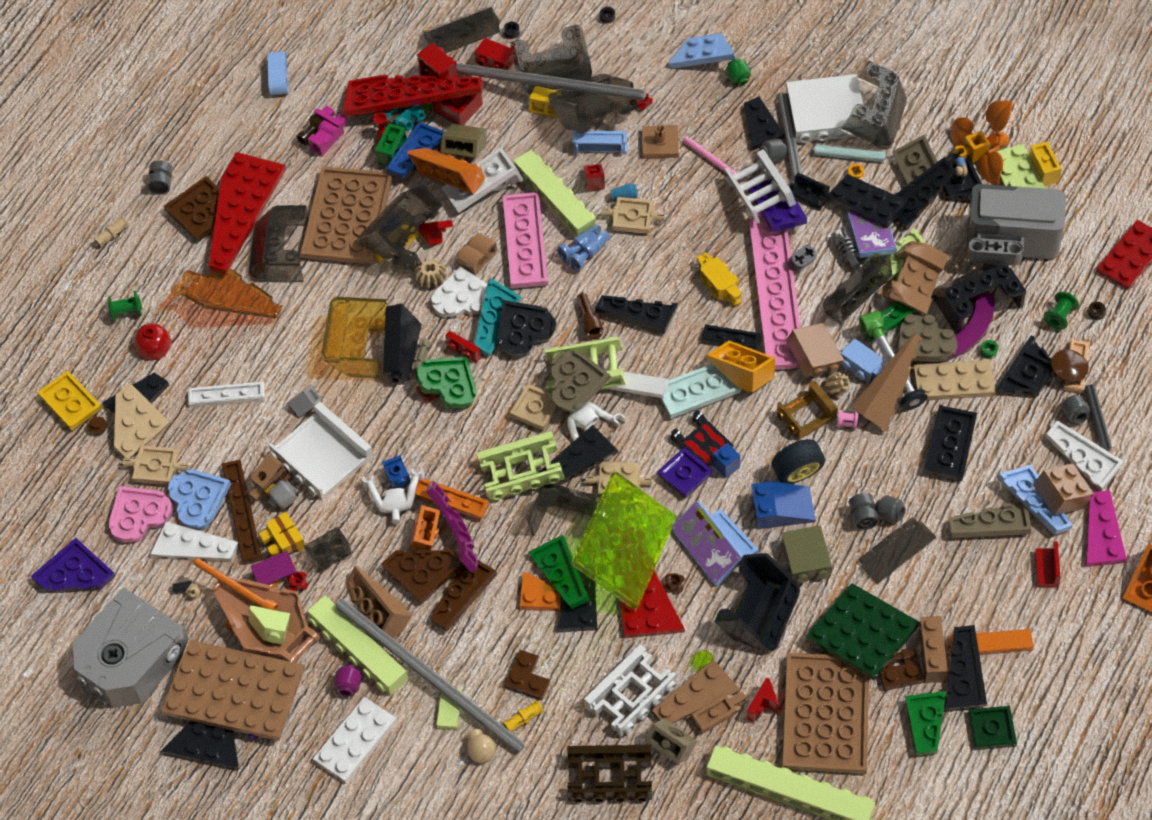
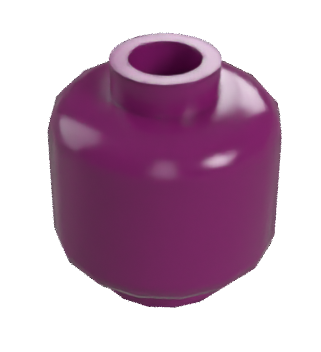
M345 665L338 668L335 672L334 689L341 696H353L360 689L361 673L353 665Z

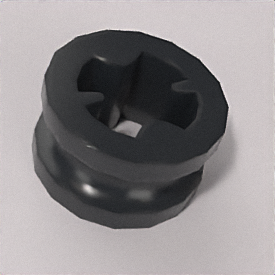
M611 7L602 8L600 10V20L603 23H612L615 20V10Z
M513 21L504 25L505 36L509 39L517 38L520 34L519 24Z

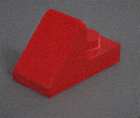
M602 165L583 166L587 191L605 189V175Z
M452 220L415 224V228L430 245L443 243L442 232H446V228L453 227Z
M769 678L765 679L747 710V720L753 723L757 717L761 718L765 708L779 713V703Z

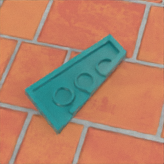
M489 278L487 281L473 342L474 345L480 347V353L487 357L491 355L498 342L497 336L503 300L519 303L522 298L492 278Z

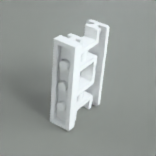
M641 644L584 698L585 708L590 713L593 711L597 716L604 709L615 718L611 723V728L613 731H617L618 736L621 738L625 734H629L639 720L645 719L649 710L653 706L659 705L663 696L667 692H672L677 685V675L674 672L671 673L667 668L660 675L649 666L653 661L652 655L650 653L647 654L646 648ZM639 665L640 669L645 672L641 678L633 673ZM651 679L659 684L653 692L652 688L647 685ZM631 682L643 691L633 703L621 694ZM611 692L612 696L618 700L613 706L604 700ZM623 706L632 712L625 720L624 716L618 712Z

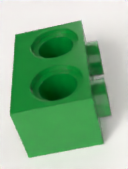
M388 123L375 149L377 164L385 166L390 164L407 139L404 127Z

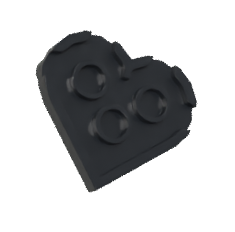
M503 300L497 336L500 351L513 357L527 356L532 350L534 343H546L550 340L556 329V319L548 312L547 308Z

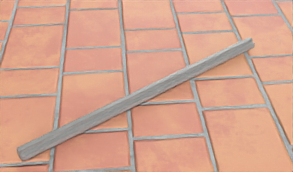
M461 63L456 65L457 73L637 100H644L646 96L643 89Z
M340 599L336 603L338 611L515 752L520 753L524 749L525 743L347 601Z

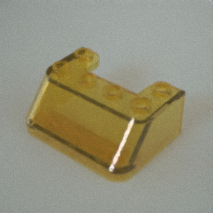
M336 297L332 299L329 304L321 351L323 360L349 377L380 379L381 365L377 359L365 358L369 331H382L385 329L387 299Z

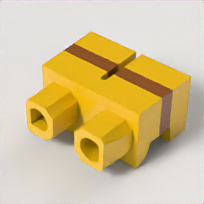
M287 512L266 523L267 528L258 533L264 545L272 540L275 542L267 547L271 557L286 551L291 553L295 550L300 552L306 549L301 534Z

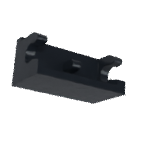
M799 172L795 175V182H791L789 187L796 201L818 211H821L826 204V196L830 191V186Z

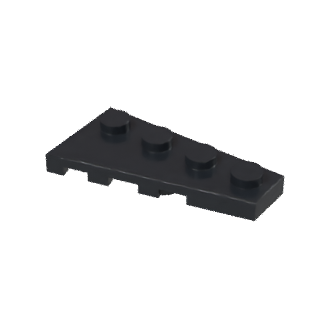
M975 625L954 627L946 711L987 706Z

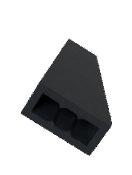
M402 303L386 306L383 373L393 383L409 380L422 325Z

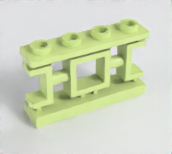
M552 431L477 452L483 473L492 471L494 481L484 484L489 500H500L512 494L518 495L523 491L538 489L547 484H556L565 479L560 463L551 464L549 454L558 451ZM543 451L544 457L534 460L533 453ZM529 460L530 471L517 475L513 474L512 464ZM506 463L507 468L496 469L495 464ZM546 465L547 471L537 473L536 467ZM509 476L510 482L500 484L499 478Z

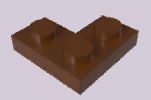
M519 650L504 684L505 688L543 700L550 685V679L533 674L539 661V656Z

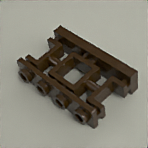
M651 745L567 746L568 768H578V782L567 783L568 801L574 803H582L584 801L602 803L606 800H614L615 802H625L627 800L646 802L647 800H652V781H641V767H652ZM624 761H637V770H624ZM583 762H595V771H583ZM620 767V782H599V768ZM583 779H595V788H583ZM625 779H637V788H625Z

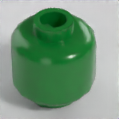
M740 58L728 62L726 73L730 82L739 86L745 85L751 77V71L747 62Z

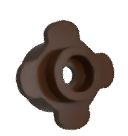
M671 573L665 576L666 584L664 589L666 592L676 591L681 593L683 591L682 583L685 581L683 575Z

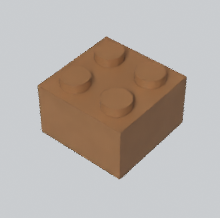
M1074 464L1045 469L1033 484L1053 515L1083 509L1094 495Z

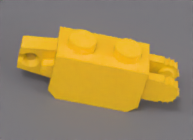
M706 252L699 255L697 263L701 268V281L717 300L723 301L727 299L731 305L739 306L742 294L738 288L739 280L737 276L732 274L728 270L724 261L721 262L718 257L712 258Z

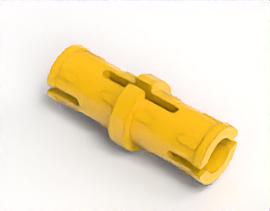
M536 700L523 710H518L517 714L502 724L512 732L523 724H528L529 720L543 712L544 709Z

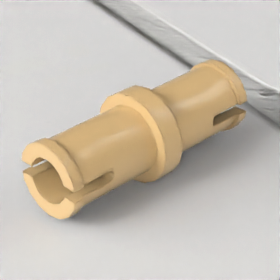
M121 216L111 226H106L105 230L93 239L101 248L112 238L115 239L117 234L128 227L129 224Z

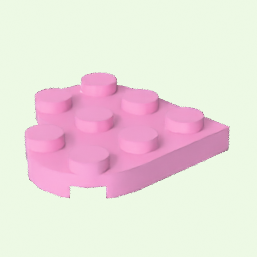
M119 486L109 519V528L113 538L124 543L142 541L148 528L164 527L172 515V503L165 493L160 491Z

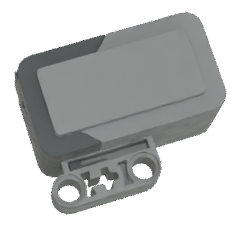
M988 184L975 185L971 192L969 204L967 258L974 263L1018 265L1022 257L1056 258L1059 255L1065 227V193L1058 189Z

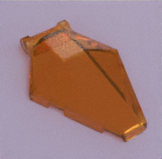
M229 269L227 275L219 272L199 274L186 270L179 283L175 284L171 289V293L174 296H185L205 309L276 319L283 308V305L279 306L273 302L272 296L252 282L249 285L242 280L243 276L233 269ZM193 281L188 288L185 287L188 282Z

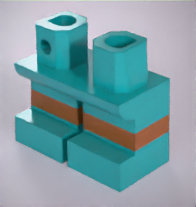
M419 104L382 112L387 115L388 122L385 125L386 127L389 123L404 127L408 132L413 128V123L416 120L422 121L426 117L424 110L420 108Z

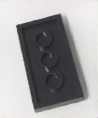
M848 174L826 196L827 202L887 228L909 206L907 199Z
M939 405L924 474L963 481L977 418L976 412Z

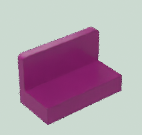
M288 551L251 566L256 581L267 585L296 573Z

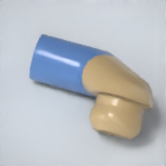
M959 157L955 160L957 164L955 175L965 177L968 172L964 157Z

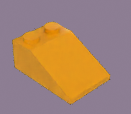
M727 341L706 355V358L736 387L753 393L775 378V357L732 341Z

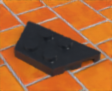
M961 152L949 154L946 157L955 169L957 167L955 160L959 158V155L962 154ZM969 156L965 159L968 170L965 177L954 175L943 188L948 199L970 201L973 187L977 184H982Z
M1031 335L1004 375L996 388L997 393L1039 396L1054 373L1051 366L1052 358L1047 355L1043 347H1039L1035 342L1034 336Z
M190 721L162 749L163 755L236 771L240 769L233 730Z

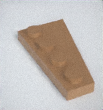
M713 659L652 709L651 713L658 721L665 719L674 724L725 694L735 695L741 689Z

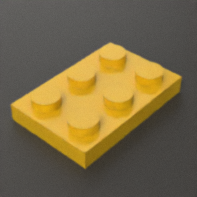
M68 370L37 392L38 396L71 431L102 410L100 403Z

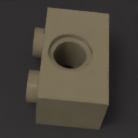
M665 719L654 723L645 739L646 743L677 764L690 757L697 743L695 739Z

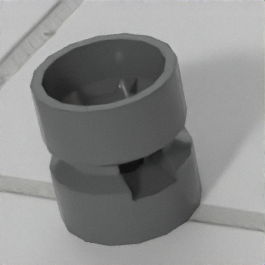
M159 160L150 164L147 189L150 192L162 195L170 191L173 167L170 163Z
M861 493L849 499L848 503L851 514H853L854 527L857 530H868L879 524L873 495Z

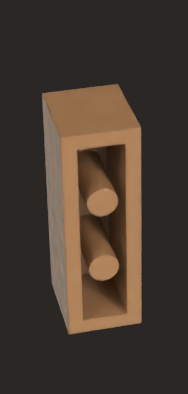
M941 616L920 617L919 637L925 683L946 682L948 670Z

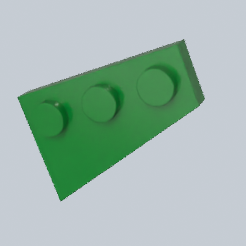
M946 691L905 696L916 756L937 754Z

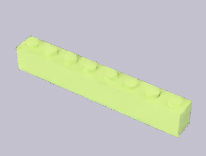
M715 746L707 765V776L829 820H871L875 809V802L867 796L854 795L847 789H837L827 782H818L812 780L807 775L792 773L787 768L772 766L768 761H758L748 754L733 752L725 746Z

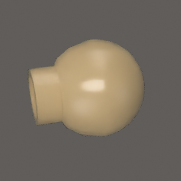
M474 729L467 734L469 757L477 763L490 761L496 752V745L492 738L483 734L481 729Z

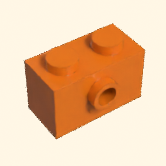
M423 505L420 506L415 515L408 549L415 551L432 548L434 539L436 540L439 531L437 523L440 510Z

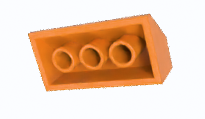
M421 148L407 152L421 175L473 195L486 179L479 165L469 164L463 159L458 160L450 154H442L436 149Z

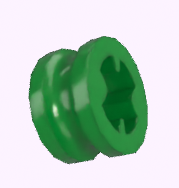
M993 340L984 341L980 349L981 355L987 359L994 358L997 355L998 344Z

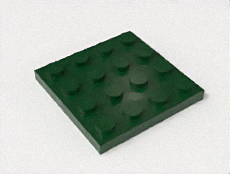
M851 583L807 633L805 640L874 681L918 629L920 622Z

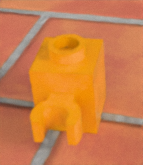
M979 131L966 136L964 146H956L954 153L961 152L962 154L959 157L966 159L969 156L971 162L974 163L979 161L982 155H987L990 142L983 132Z

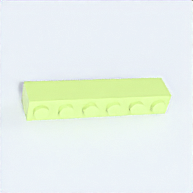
M529 150L513 160L523 181L533 192H539V198L575 237L596 225V217L593 212H589L585 208L584 203L575 197L573 191L570 188H566L562 179L553 174L550 166H546L538 154L536 155L532 150Z
M326 595L307 610L309 623L315 629L318 627L326 640H332L340 653L343 654L345 652L354 666H359L363 669V674L368 679L372 678L380 691H386L391 696L408 681L407 671L359 626L338 611L336 605Z

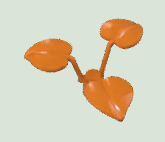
M994 101L986 110V120L990 123L989 127L996 133H992L990 136L985 135L990 145L994 148L988 150L987 155H982L979 158L978 170L980 175L992 184H999V178L1003 169L1002 155L995 151L1007 147L1010 142L1009 136L1000 131L1006 127L1009 121L1013 101ZM960 117L951 123L950 137L955 146H964L965 137L973 134L971 132L974 124L970 119Z

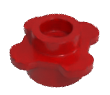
M646 93L644 100L632 99V104H636L640 110H645L649 104L653 103V99L649 98L648 93Z
M297 571L295 574L288 576L287 579L290 582L289 590L307 589V574Z

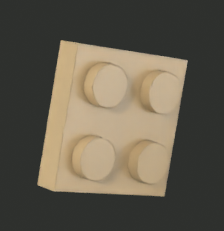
M527 384L510 411V417L544 431L558 407L553 402L551 393Z

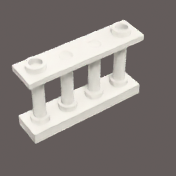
M764 149L757 152L759 156L757 163L732 175L728 167L725 168L727 184L729 187H734L746 206L745 210L750 219L753 218L757 224L760 223L757 213L780 201H786L789 207L796 204L792 191ZM760 169H765L763 174L742 185L738 184V180ZM767 179L769 181L772 180L771 184L748 196L745 195L744 191ZM774 190H779L778 195L754 207L752 206V201Z

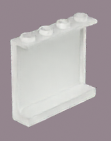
M857 74L786 82V94L790 103L796 143L867 135L868 123Z
M319 402L314 406L316 413L276 446L272 443L268 445L270 454L282 462L288 472L294 474L295 479L301 485L305 484L313 496L317 495L323 500L374 456L372 447L325 405Z

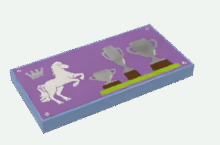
M846 210L860 258L897 253L890 226L887 228Z
M696 500L670 527L714 585L719 586L739 566L743 555L700 501Z

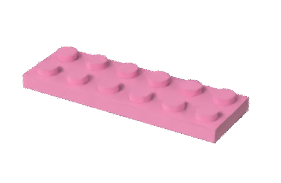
M539 192L503 195L511 289L548 285Z

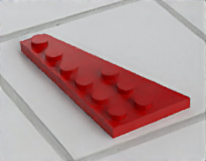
M633 527L613 529L624 638L684 633L685 628Z

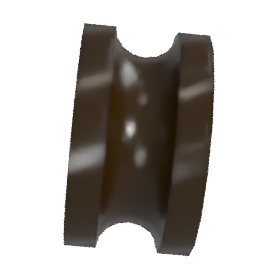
M1098 301L1092 302L1088 308L1089 317L1093 320L1103 319L1106 311L1105 305Z

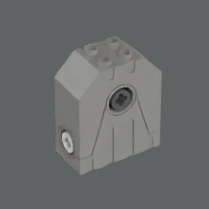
M123 587L73 643L74 670L78 676L77 680L82 685L81 689L88 695H95L101 704H108L112 708L143 703L180 658H182L189 639L185 627Z

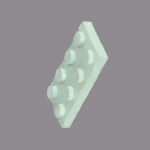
M713 364L670 379L665 396L660 399L669 417L672 419L741 393V388L736 387Z

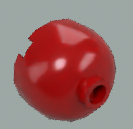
M155 323L141 326L133 338L134 349L137 355L149 361L163 358L172 346L171 337L167 330Z

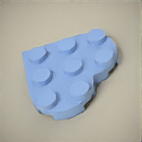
M187 469V472H183L178 476L176 474L170 480L168 486L170 497L178 505V517L183 525L193 529H206L215 518L231 486V482L228 479L201 471Z

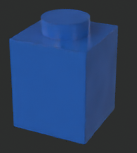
M727 443L713 453V467L727 478L740 468L741 455Z

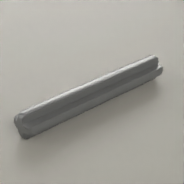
M1093 384L1086 385L1084 392L1090 407V414L1099 446L1110 452L1112 446L1095 386Z

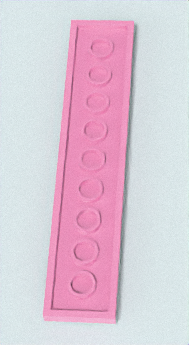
M759 212L757 215L760 223L757 224L753 218L750 219L748 217L765 354L775 357V370L800 368L786 342L792 330L801 328L794 275L787 264V260L791 257L788 229L772 232L761 212Z

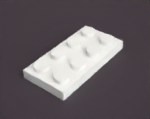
M363 697L314 756V763L346 784L397 722L396 717L366 697Z

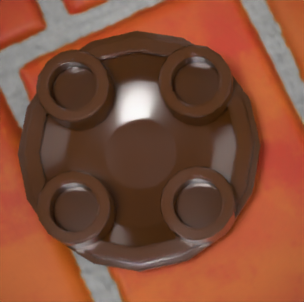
M1070 349L1060 350L1054 354L1051 360L1054 377L1057 380L1082 382L1088 374V362L1077 351Z

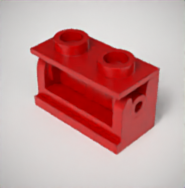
M487 38L482 40L474 52L475 63L482 67L509 70L513 63L516 62L515 49Z

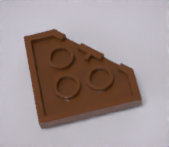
M205 176L164 205V210L197 242L212 232L218 187Z
M451 548L434 551L431 549H418L408 552L395 550L381 563L382 567L421 604L464 566L459 560V556Z

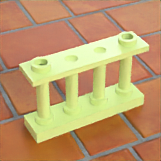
M608 337L607 339L553 347L545 350L549 363L561 351L577 350L586 356H590V359L598 365L597 354L608 353L610 370L606 372L610 374L611 378L601 389L626 385L622 369H617L616 351L623 350L619 337ZM555 380L547 381V389L551 394Z

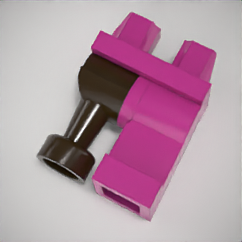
M329 106L322 110L317 108L314 111L315 114L309 118V127L305 132L300 131L296 135L297 140L301 144L307 145L309 143L310 149L321 156H324L338 138L344 134L343 127L347 123V118L341 113L334 118V110Z

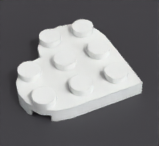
M460 267L431 297L434 312L445 319L453 316L458 318L464 313L469 316L480 314L487 284L463 267Z

